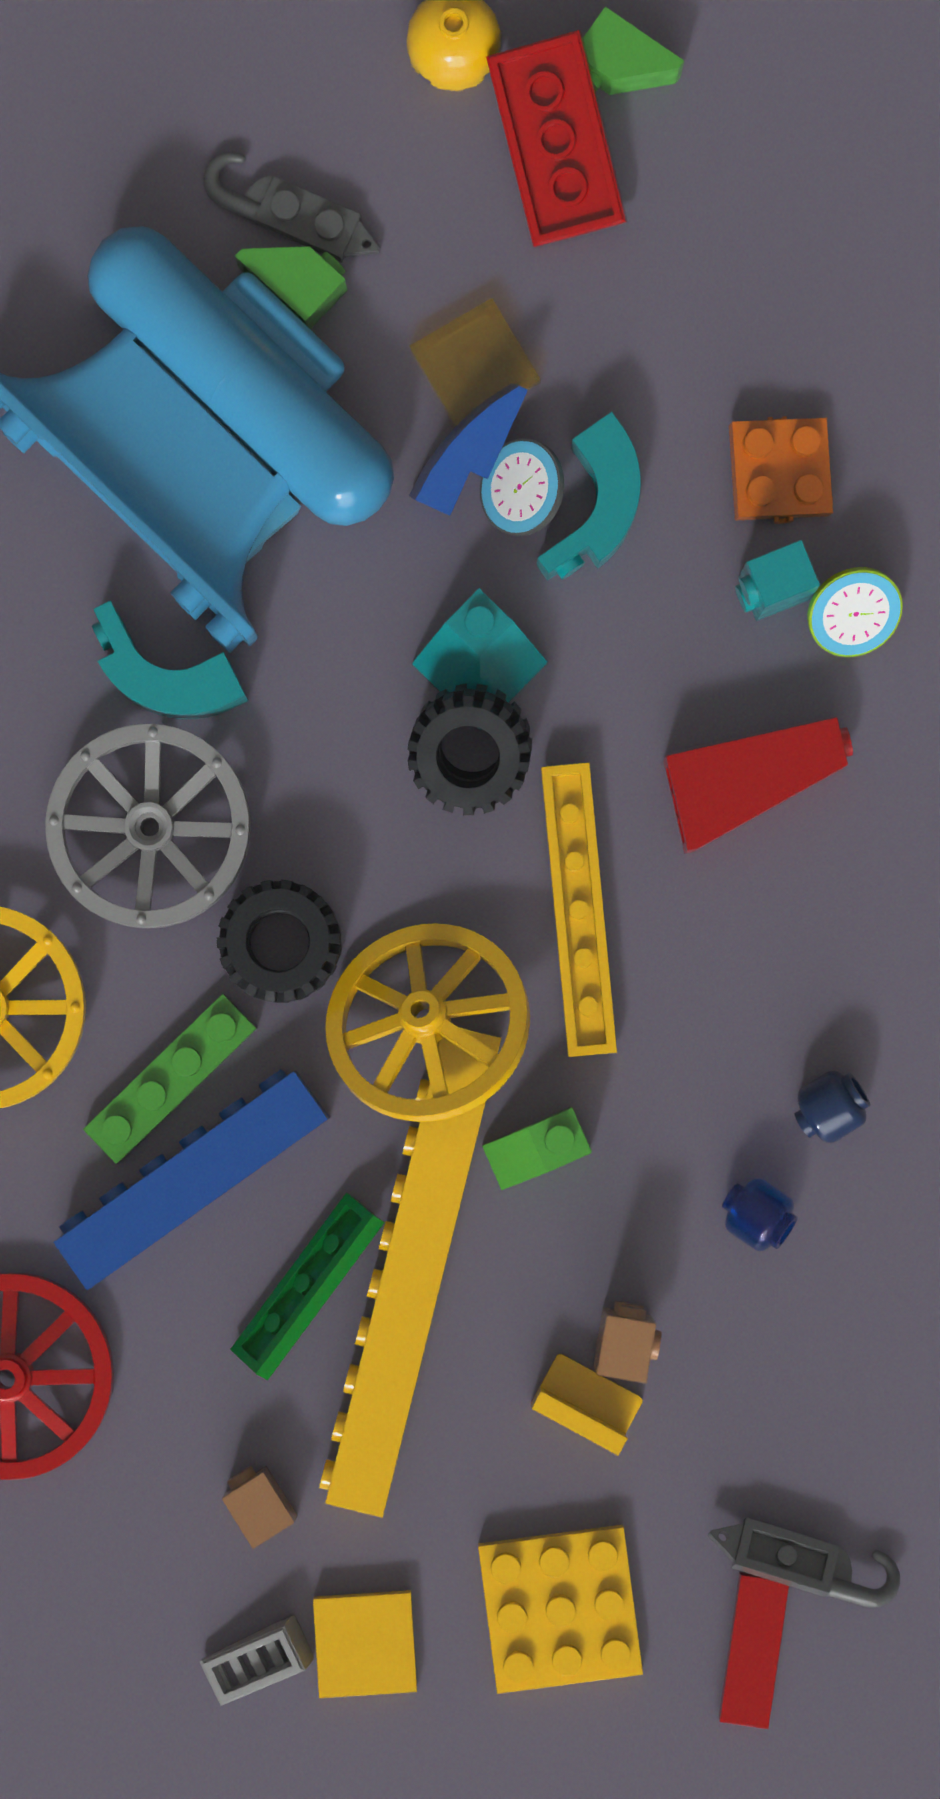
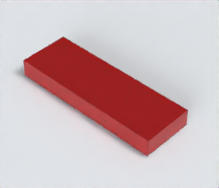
M739 1572L719 1711L720 1722L769 1729L789 1589L787 1585L749 1573Z

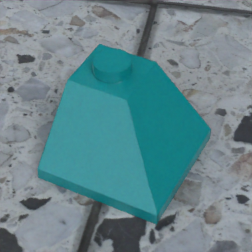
M479 588L443 624L413 661L412 665L439 692L445 689L448 692L455 691L456 685L467 683V689H476L477 684L488 685L487 692L495 694L498 689L507 694L505 700L509 703L548 662L515 622Z

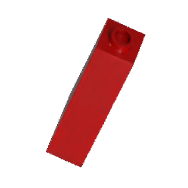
M836 717L667 755L663 762L684 853L695 852L848 765L847 756L853 755L852 742L847 727L840 728Z

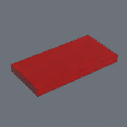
M576 30L486 56L533 247H540L627 223L581 31Z

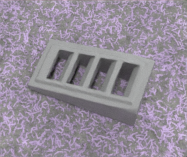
M290 1616L203 1658L200 1664L222 1706L305 1671L314 1660V1655L296 1617ZM264 1645L275 1665L272 1668H269L260 1649ZM247 1654L256 1676L251 1677L241 1655ZM229 1661L239 1684L232 1685L222 1663Z

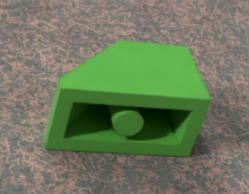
M604 7L583 37L595 91L600 88L607 94L614 95L676 84L682 75L683 59L607 7Z
M310 246L241 249L235 255L238 268L243 273L247 272L256 276L310 329L347 292L346 281L342 276L346 272L343 266L328 252H324L320 256Z
M572 1107L482 1145L501 1190L548 1173L592 1153Z

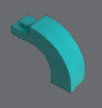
M610 412L572 439L571 450L592 479L596 493V505L591 516L583 526L537 558V567L547 581L557 574L563 580L576 572L585 564L581 558L585 554L589 556L597 569L600 568L617 552L631 529L640 498V468L634 446L613 412Z
M111 600L93 609L99 622L91 626L104 651L110 648L114 650V653L97 662L110 681L127 698L140 707L169 718L201 719L222 714L249 701L224 652L188 669H163L149 663L139 654L117 608Z

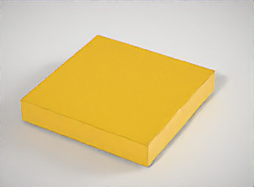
M411 1590L314 1596L313 1608L319 1698L417 1692Z

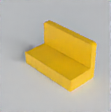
M559 1353L553 1360L531 1401V1409L619 1456L628 1439L626 1432L642 1404V1398L610 1379L597 1375L595 1371Z

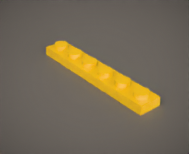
M590 763L541 767L568 1057L617 1053Z

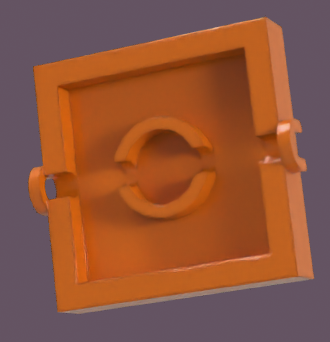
M782 416L779 419L768 417L767 420L734 421L730 423L729 439L735 520L774 519V524L792 523L794 518L827 517L833 514L827 418L787 419V416Z

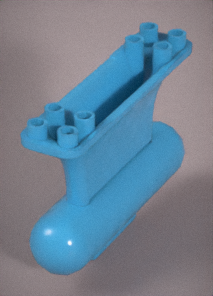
M144 226L121 228L101 241L91 258L87 277L90 294L98 306L123 330L94 355L59 373L39 378H18L0 373V409L3 408L6 411L0 418V429L7 439L23 454L37 441L53 457L57 456L175 570L177 578L181 582L170 594L194 620L207 608L214 612L216 616L205 628L230 654L242 641L251 646L258 639V635L244 609L242 596L243 574L253 543L276 506L289 492H292L314 515L329 524L348 526L365 521L380 510L391 493L394 481L392 459L384 447L327 393L345 371L342 359L256 276L247 272L242 273L221 291L167 237Z

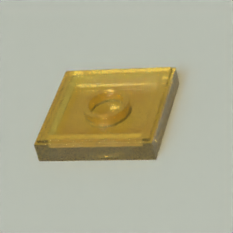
M492 298L409 346L412 355L455 427L486 399L509 384H516L530 390L541 382L540 377Z

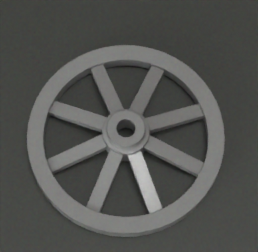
M136 724L117 728L100 735L81 748L70 759L61 771L50 794L46 812L45 834L47 848L54 869L63 885L79 903L98 916L117 924L135 928H162L195 918L217 903L229 890L246 859L251 834V818L249 804L241 781L231 765L215 748L203 739L179 728L160 724ZM145 743L144 803L139 804L104 766L100 759L122 747ZM161 743L184 749L205 763L163 806L160 805ZM88 770L128 813L126 819L67 814L73 791ZM217 776L229 801L232 823L175 821L174 817ZM150 820H157L159 823L158 832L153 836H146L144 833L145 824ZM65 830L125 834L127 838L80 876L68 851ZM174 836L231 838L224 862L210 882L203 877L172 841ZM138 849L141 850L135 910L115 905L91 889ZM157 851H162L195 889L197 894L175 906L151 910Z

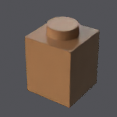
M249 1466L227 1481L230 1489L224 1493L221 1499L252 1549L295 1523L297 1514L267 1466L257 1472L254 1471L252 1466Z

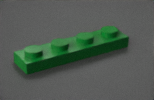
M346 1192L230 1350L255 1374L268 1381L385 1222L359 1200Z

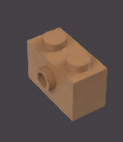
M615 1301L614 1309L603 1307L593 1362L597 1375L647 1383L650 1359L657 1360L662 1331L655 1330L656 1323L651 1315H646L647 1310L644 1309L643 1305Z

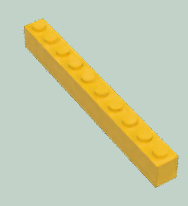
M460 1028L498 1053L501 1038ZM443 1037L437 1042L449 1094L471 1084L489 1068ZM421 1079L416 1099H432L433 1094L430 1081ZM486 1101L472 1110L448 1119L420 1122L419 1128L409 1126L402 1153L403 1155L411 1156L407 1175L397 1173L390 1201L400 1205L395 1223L385 1221L379 1249L388 1251L384 1269H373L367 1297L376 1299L372 1317L362 1316L355 1345L363 1346L364 1349L360 1365L350 1364L343 1392L352 1394L348 1413L338 1411L331 1438L332 1441L340 1442L336 1461L326 1459L319 1486L321 1489L328 1490L325 1504L383 1518Z

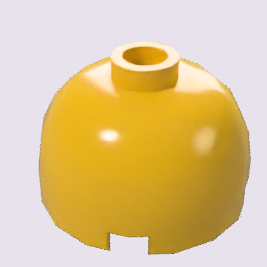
M424 0L418 5L408 24L406 45L411 65L417 73L419 71L424 78L430 81L431 85L439 89L460 91L478 85L484 80V76L490 72L486 56L500 53L501 31L494 11L485 0Z

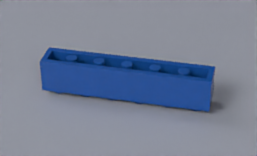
M280 1069L258 1085L263 1093L247 1104L243 1097H241L218 1113L223 1122L207 1132L203 1125H201L181 1139L179 1144L183 1150L174 1157L167 1160L162 1153L139 1169L143 1179L129 1189L121 1182L101 1196L99 1200L103 1207L91 1216L87 1217L82 1210L59 1226L64 1235L53 1243L86 1290L94 1287L330 1119L297 1071H293L287 1076Z

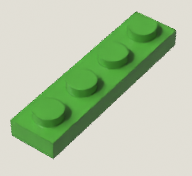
M222 994L83 1130L116 1164H119L258 1028L225 994Z

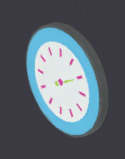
M516 439L504 444L489 478L481 477L480 499L486 517L501 532L515 536L531 535L547 526L556 515L564 493V474L557 456L545 444L531 439Z

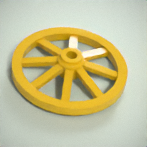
M0 907L1 925L17 929L36 941V944L0 981V1035L36 1072L24 1082L0 1091V1108H5L36 1096L51 1085L66 1069L78 1048L83 1034L86 1000L79 969L63 942L49 928L24 913ZM49 954L61 975L66 1000H9L8 996ZM9 1015H66L61 1039L48 1061L8 1020Z
M436 923L420 924L402 928L381 937L362 950L346 967L335 985L328 1004L325 1028L329 1055L338 1074L351 1092L363 1103L384 1115L396 1119L417 1122L437 1121L472 1110L489 1099L506 1083L519 1064L526 1047L530 1028V1008L525 987L516 968L506 954L493 942L472 930L460 926ZM449 946L465 950L464 954L431 991L427 990L422 947ZM404 951L407 954L412 992L408 996L368 977L385 961ZM481 959L496 971L507 990V993L445 1001ZM358 990L399 1010L394 1015L346 1032L349 1009ZM429 1010L426 1016L417 1018L420 1011ZM510 1010L509 1028L499 1054L451 1023V1018ZM403 1030L373 1085L370 1084L355 1068L348 1050ZM443 1037L489 1067L471 1084L452 1094L448 1093L437 1044ZM415 1043L422 1045L433 1094L432 1099H406L388 1094Z

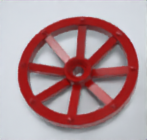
M12 1272L0 1273V1291H3L0 1373L2 1370H9L15 1377L13 1386H5L0 1381L2 1453L0 1480L26 1479L47 1473L63 1465L81 1451L94 1436L106 1415L111 1400L114 1379L113 1359L107 1336L90 1308L73 1292L52 1280L37 1275ZM19 1291L43 1297L64 1310L23 1353L16 1352ZM76 1322L89 1344L94 1368L34 1370L32 1364ZM94 1384L88 1411L76 1430L31 1390V1387L33 1385ZM19 1400L64 1443L43 1455L18 1460L16 1401Z

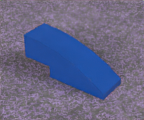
M511 383L486 399L468 414L441 442L424 466L409 496L450 516L470 471L486 479L489 478L528 389Z

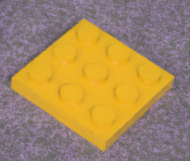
M623 1525L478 1543L497 1694L643 1675Z

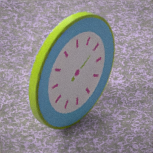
M869 567L845 569L828 578L814 593L807 613L810 633L822 649L833 655L855 657L870 653L883 645L898 627L903 609L902 597L892 579L877 569Z

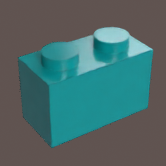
M800 540L746 562L738 577L740 584L735 586V591L744 612L752 610L756 621L810 600L820 584L803 542Z

